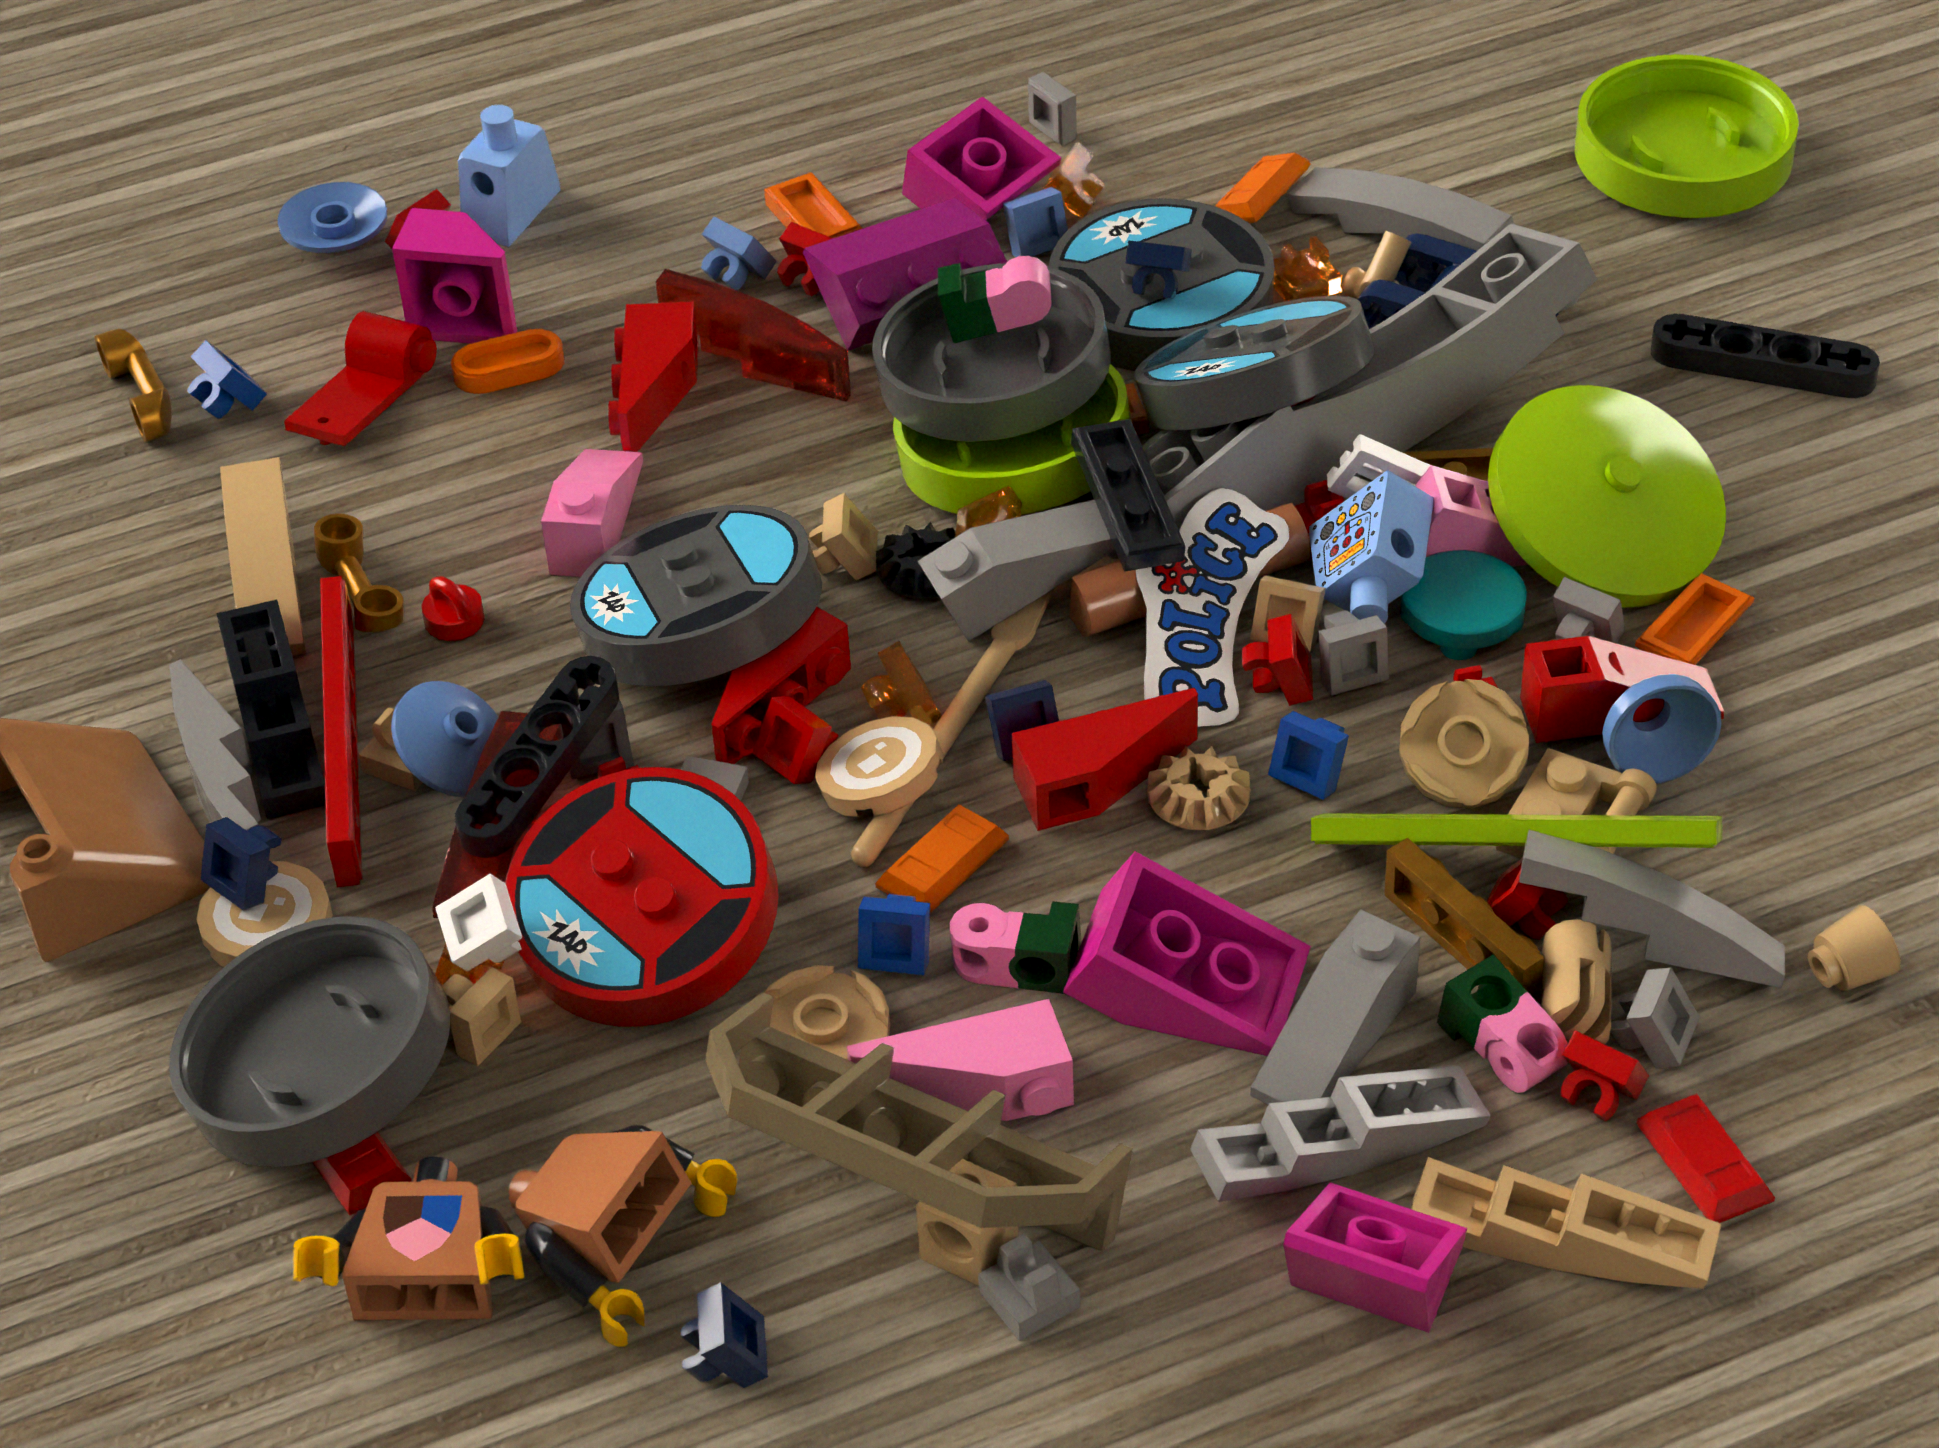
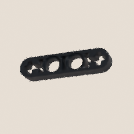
M1686 314L1665 315L1659 318L1653 326L1651 355L1655 361L1670 368L1844 398L1864 397L1873 392L1876 386L1880 365L1879 356L1874 350L1862 344ZM1728 347L1739 348L1748 351V353L1733 354L1722 349ZM1780 358H1798L1806 361V363L1793 364L1782 361Z
M584 656L570 661L561 669L459 804L455 812V823L460 843L465 851L476 857L490 858L506 853L515 845L616 708L619 702V688L615 669L610 662L601 657ZM579 688L584 690L580 697L578 693ZM563 724L572 728L571 733L561 740L547 741L539 737L540 733L551 725ZM528 769L539 774L536 780L526 786L514 787L505 783L506 778L518 770ZM496 816L499 822L497 825L491 823ZM478 824L481 825L482 828L476 829L475 826Z

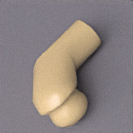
M1385 231L1367 272L1359 267L1350 268L1342 284L1344 294L1357 299L1372 281L1387 280L1393 282L1411 242L1394 233Z

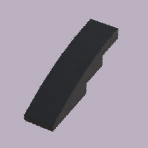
M278 600L216 613L267 820L325 806V780Z

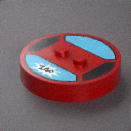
M643 767L611 773L594 779L563 796L549 807L528 830L513 856L505 883L522 935V939L518 940L521 946V950L518 953L538 987L553 1002L578 1017L604 1025L619 1027H641L673 1021L690 1015L722 997L748 973L758 960L773 930L778 907L776 870L762 833L746 806L728 789L707 777L685 770L665 767Z

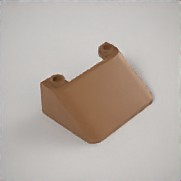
M0 718V793L18 786L47 833L35 834L25 838L18 845L17 854L13 857L10 864V875L13 884L19 893L37 951L44 962L54 960L193 899L210 888V886L200 880L204 840L136 735L121 729Z

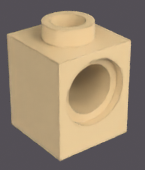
M961 1159L949 1170L987 1188L1017 1186V1183L965 1159ZM920 1201L916 1205L920 1259L979 1286L978 1274L997 1264L999 1247L1019 1236L1018 1227L979 1228Z

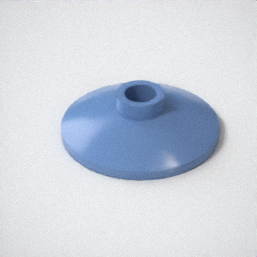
M351 182L324 183L307 188L291 197L279 212L278 227L284 240L298 249L315 253L340 252L358 247L374 238L386 223L387 207L383 197L377 191L365 185Z
M430 681L411 688L399 700L392 715V738L403 763L421 782L438 792L450 796L465 797L508 741L506 730L500 718L489 704L474 692L454 683Z

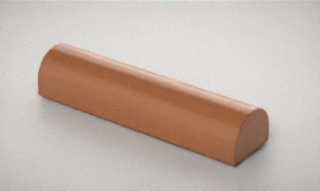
M1292 503L1266 511L1277 514L1286 521L1289 527V540L1284 548L1269 560L1256 579L1307 562L1310 558L1309 535L1302 517ZM1120 560L1072 577L1069 617L1084 637L1146 617L1147 609L1136 580V570L1124 572Z

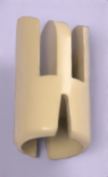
M1580 919L1562 921L1549 929L1543 941L1542 956H1544L1541 1007L1555 1021L1566 1040H1570L1576 1030L1606 1044L1610 1036L1612 1008V943L1609 934L1604 929L1600 931L1598 949L1595 923L1585 922Z

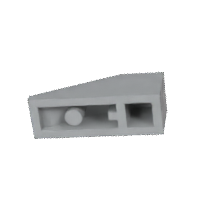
M1091 500L969 528L918 562L962 633L970 642L1074 575L1115 551V548L1096 502Z
M1360 909L1323 955L1250 1087V1096L1266 1104L1331 1097L1339 1077L1351 1075L1416 993L1421 937Z

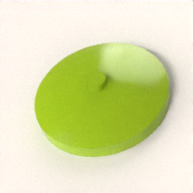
M1575 385L1550 390L1535 397L1519 409L1495 443L1488 469V486L1492 507L1499 525L1508 541L1524 561L1538 574L1559 587L1563 578L1566 577L1621 600V606L1624 608L1650 606L1667 601L1682 593L1696 577L1706 570L1721 546L1726 524V506L1721 483L1713 464L1696 439L1678 421L1642 398L1621 390L1593 385Z

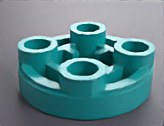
M1468 550L1446 551L1426 557L1421 580L1417 585L1401 595L1400 614L1402 620L1415 633L1432 643L1440 645L1443 655L1454 660H1467L1475 656L1479 648L1498 644L1522 629L1525 619L1527 591L1524 581L1517 571L1506 562L1494 556Z

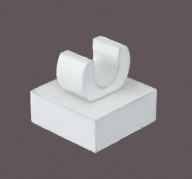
M492 874L485 876L435 907L451 961L467 972L487 959L500 963L521 950L518 940L522 939V935L506 884Z

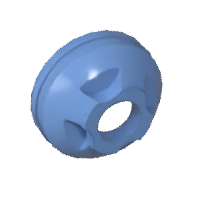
M1676 674L1658 675L1632 685L1612 705L1603 726V744L1611 763L1619 772L1622 773L1627 769L1633 768L1648 773L1656 783L1667 782L1689 773L1709 755L1719 738L1721 713L1714 698L1697 681L1687 676ZM1654 698L1664 700V707L1657 717L1647 722L1633 721L1636 709L1643 702Z

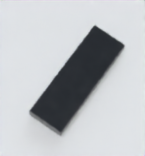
M1131 419L1072 428L1071 445L1124 572L1183 562L1186 548Z

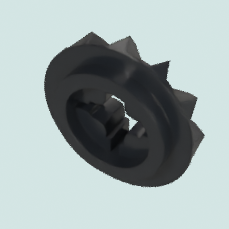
M930 522L924 529L915 530L909 525H905L902 535H886L883 548L876 551V570L881 582L890 590L908 597L931 598L939 596L918 562L922 558L914 556L918 554H925L926 556L957 537L954 528L936 531Z

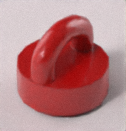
M436 576L431 579L429 583L430 593L424 598L421 605L424 625L428 633L439 640L446 641L463 640L474 635L482 627L485 620L480 594L475 589L467 585L455 584L444 576Z

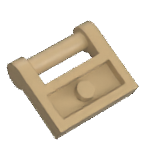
M1547 748L1508 815H1590L1599 799L1612 803L1606 815H1636L1638 811L1644 810L1649 806L1657 791V784L1648 773L1639 769H1627L1621 773ZM1496 846L1498 851L1518 858L1523 857L1525 846ZM1596 847L1612 854L1617 849V847Z

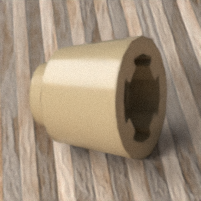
M1864 905L1857 906L1818 934L1814 939V949L1808 952L1810 967L1818 981L1827 988L1836 986L1842 991H1848L1895 975L1900 970L1901 960L1892 934L1883 920L1872 909Z

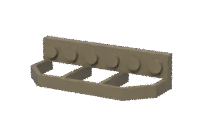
M761 992L710 1030L706 1063L729 1118L979 1228L1042 1225L1100 1251H1103L1115 1239L1133 1148L1120 1143L1097 1165L1074 1157L1000 1125L1005 1094L996 1090H992L967 1111L889 1078L894 1047L881 1043L859 1062L854 1063L770 1027L774 997L764 992ZM741 1049L738 1065L734 1053ZM961 1159H965L1017 1183V1186L987 1188L949 1170Z

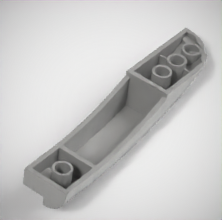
M1509 224L1428 292L1385 321L1370 328L1369 331L1375 348L1374 356L1364 368L1347 380L1318 394L1308 402L1293 407L1288 406L1254 418L1201 429H1161L1145 442L1142 447L1178 530L1180 531L1188 512L1196 502L1216 489L1225 488L1243 494L1264 511L1289 503L1296 506L1305 502L1304 489L1306 485L1327 480V473L1333 466L1339 469L1340 457L1346 450L1353 452V441L1359 434L1397 451L1404 452L1455 420L1491 394L1564 334L1555 315L1573 306L1578 301L1580 294L1597 281L1580 243L1519 225ZM1116 550L1107 555L1112 560L1119 558Z

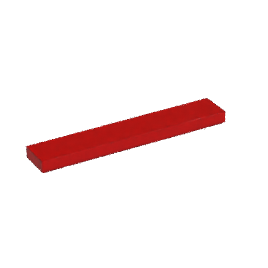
M342 576L320 578L326 841L337 888L360 885V880H363L354 618L346 581L342 580Z

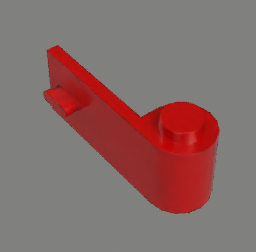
M367 311L358 313L351 321L345 338L346 367L284 420L285 430L319 439L321 445L333 443L345 447L419 380L424 373H427L433 367L437 355V346L432 339L431 331L425 326Z

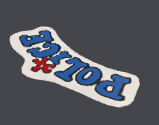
M1225 488L1209 492L1197 501L1188 512L1179 531L1186 546L1183 562L1136 570V580L1147 609L1144 699L1147 700L1195 688L1198 693V727L1219 726L1235 720L1239 714V702L1232 668L1233 644L1239 614L1260 571L1271 558L1284 548L1289 540V527L1283 518L1257 507L1245 495Z

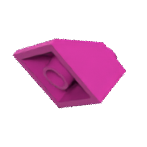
M982 96L908 149L902 195L920 209L956 198L984 220H987L1003 208V203L1014 200L1057 168L1061 163V157Z
M411 208L392 248L405 321L428 327L434 341L472 344L517 333L505 251L466 212Z

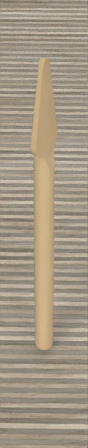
M1054 589L992 628V643L933 728L944 757L1014 652L1026 646L1033 639ZM913 803L892 813L875 815L852 848L851 859L855 865L869 867L875 862Z

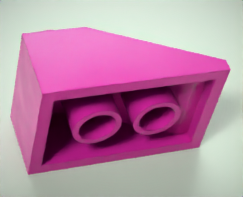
M1134 851L1101 890L1063 993L1121 1024L1268 1056L1287 1022L1311 946Z

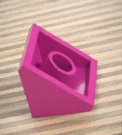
M1330 1182L1286 1231L1283 1247L1290 1285L1429 1333L1464 1244L1468 1228Z

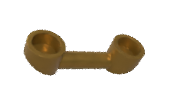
M114 329L95 335L96 347L108 377L111 379L130 372L142 392V395L130 398L129 403L136 426L144 442L166 436L170 430L172 419L170 395L148 359L143 346L133 335L122 329Z
M341 513L330 514L319 519L314 526L316 557L323 568L330 573L342 576V580L346 581L348 594L354 603L355 629L362 632H380L401 625L404 622L402 594L390 586L371 585L361 567L364 556L362 523L351 515Z

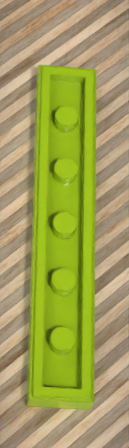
M1323 813L1311 818V841H1315V844L1396 845L1409 838L1415 845L1525 846L1528 830L1592 847L1714 848L1723 840L1722 816Z

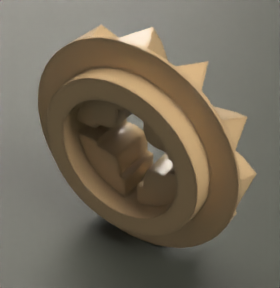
M1185 746L1179 758L1162 755L1158 769L1149 772L1148 801L1153 811L1160 818L1174 826L1189 830L1219 828L1233 822L1246 810L1251 798L1249 772L1239 769L1235 755L1218 758L1212 746L1204 754H1194ZM1191 779H1201L1204 786H1209L1207 797L1204 798L1202 792L1198 791L1194 784H1189V781Z

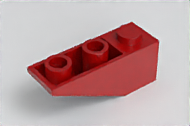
M694 302L626 304L624 327L615 328L614 330L616 361L621 362V364H612L611 367L613 398H619V400L609 401L608 404L610 435H620L622 451L638 452L697 382L699 342Z
M816 606L802 627L781 645L760 658L732 670L711 723L716 761L735 764L744 756L752 754L772 697L790 696L805 707L827 688L838 684L844 678L846 673L851 670L847 623Z
M1591 636L1525 644L1520 700L1536 743L1602 735L1605 718L1621 694L1632 685L1658 675L1676 674L1687 676L1697 681L1714 698L1720 710L1721 719H1724V709L1708 671L1704 667ZM1654 698L1643 702L1636 709L1633 721L1647 722L1657 717L1664 707V700Z
M1195 688L1012 733L1013 778L1037 831L1100 815L1147 779L1150 771L1157 770L1162 755L1175 757L1183 751L1185 746L1188 747L1198 739V693Z

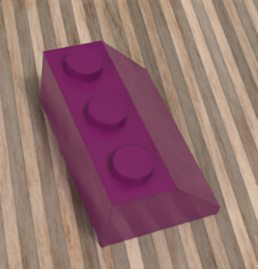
M956 198L807 247L803 251L847 351L873 343L875 331L886 313L907 294L937 279L938 268L961 263L962 270L983 265L1007 263L990 224Z

